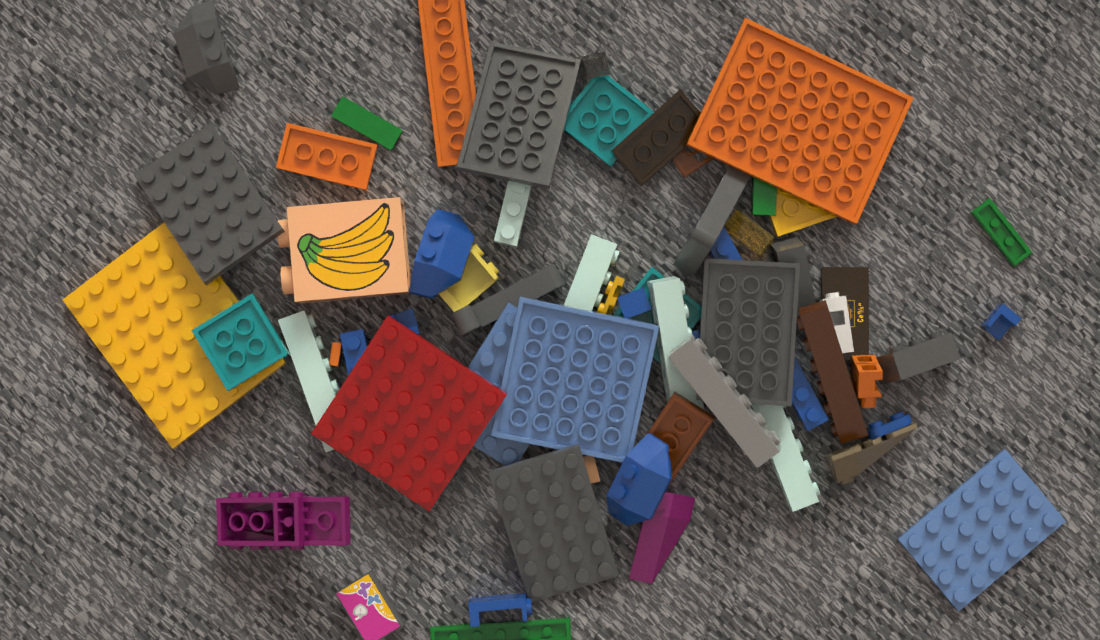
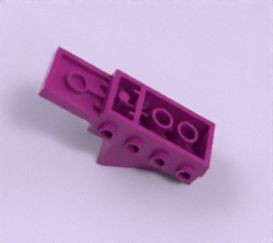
M229 492L228 497L216 498L217 546H229L231 550L244 549V546H250V550L264 549V546H270V550L284 549V546H290V550H303L305 545H351L349 496L313 497L307 496L303 492H289V496H283V492H268V496H263L262 492H248V496H242V492Z

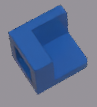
M644 287L617 298L623 318L629 319L652 310Z
M998 304L981 327L997 340H1000L1009 328L1016 326L1022 318L1005 304Z
M412 309L389 315L416 334L421 335Z

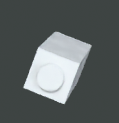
M839 292L825 294L826 299H820L819 301L826 300L842 353L854 352L846 296H839Z

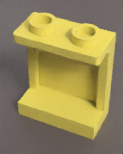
M476 243L471 248L461 280L439 293L454 312L472 303L499 280V277L496 275L499 273V270L491 261L487 264L482 259L484 253Z

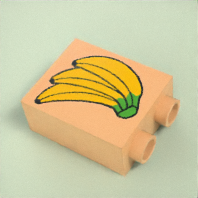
M400 197L287 207L288 219L278 220L285 231L278 236L279 247H290L292 265L281 267L282 290L284 295L294 294L295 302L303 304L411 294L409 293L411 279L404 201Z

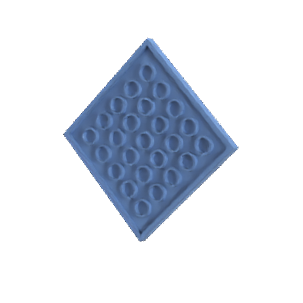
M520 297L501 384V390L506 392L507 396L495 413L491 436L558 450L579 444L583 455L623 463L626 455L634 447L659 326Z

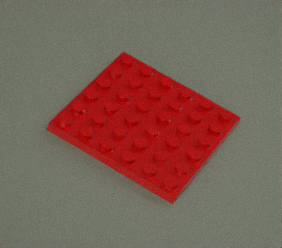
M388 315L311 434L430 512L507 396V393Z

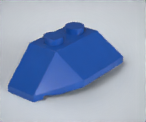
M437 209L428 219L414 260L409 293L433 299L439 293L461 280L475 237L459 214Z
M648 433L626 455L606 495L608 513L626 526L652 519L672 480L671 463L668 454L669 445L653 434Z

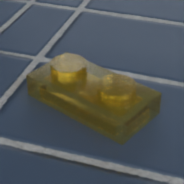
M738 209L724 226L728 233L760 257L775 239L773 235Z

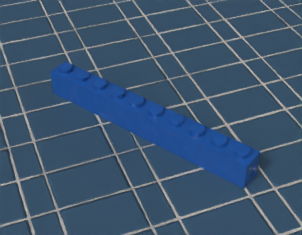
M723 226L709 251V255L713 259L742 260L726 228ZM795 358L792 408L803 429L809 431L829 419Z

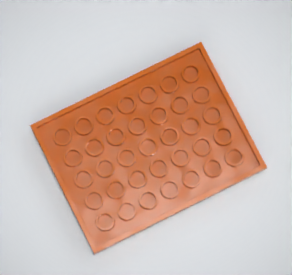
M745 18L686 145L856 225L914 98Z

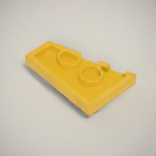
M616 276L614 282L609 281L605 294L608 295L605 304L600 303L597 310L598 313L612 314L625 279Z

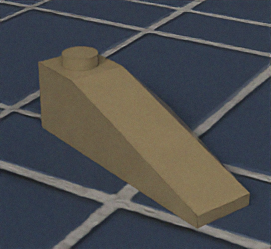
M911 423L876 439H866L825 454L834 481H841V484L854 481V476L862 473L917 428L916 423Z

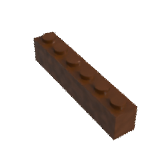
M826 300L798 308L800 316L797 317V323L800 331L805 330L807 338L803 339L806 351H812L814 359L810 360L813 373H819L821 379L817 381L820 395L825 394L828 401L824 403L827 416L832 415L834 423L830 425L834 437L839 436L842 444L868 436Z

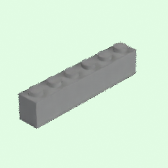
M693 335L670 351L669 359L757 468L780 452L781 445L779 443H781L779 436L774 431L770 432L763 416L759 412L755 413L750 407L752 404L745 394L740 395L736 390L737 385L731 376H725L720 370L722 368L720 362L714 356L711 358L708 355L704 342L700 338L696 339Z

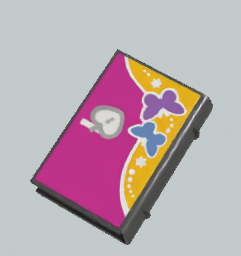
M373 569L335 593L363 640H381L406 624L400 615V611L395 607Z

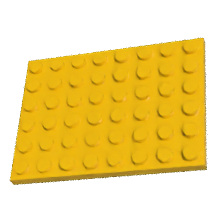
M165 222L63 299V302L172 449L178 447L286 364L284 359H281L231 391H227L191 330L239 302V299L221 276L208 285L202 281Z

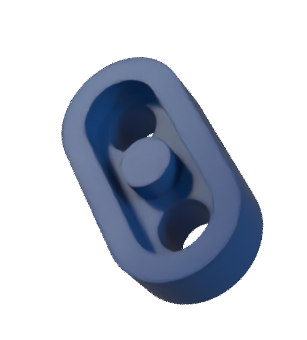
M903 411L891 415L890 421L882 423L879 420L869 424V429L867 430L868 439H876L879 436L911 424L910 415H904Z

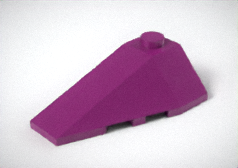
M665 492L653 518L641 523L629 579L649 584L653 583L690 522L695 501L694 497Z

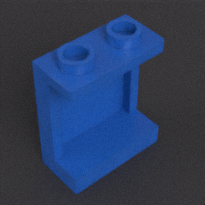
M526 593L472 597L468 603L470 627L480 626L482 611L521 608L523 622H528V616L532 615L531 598H527Z

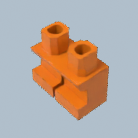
M875 355L851 356V381L856 397L860 399L861 408H875L876 397H882L875 380H883V370Z

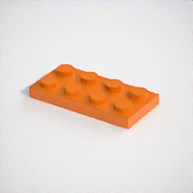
M287 123L276 168L367 190L378 145Z

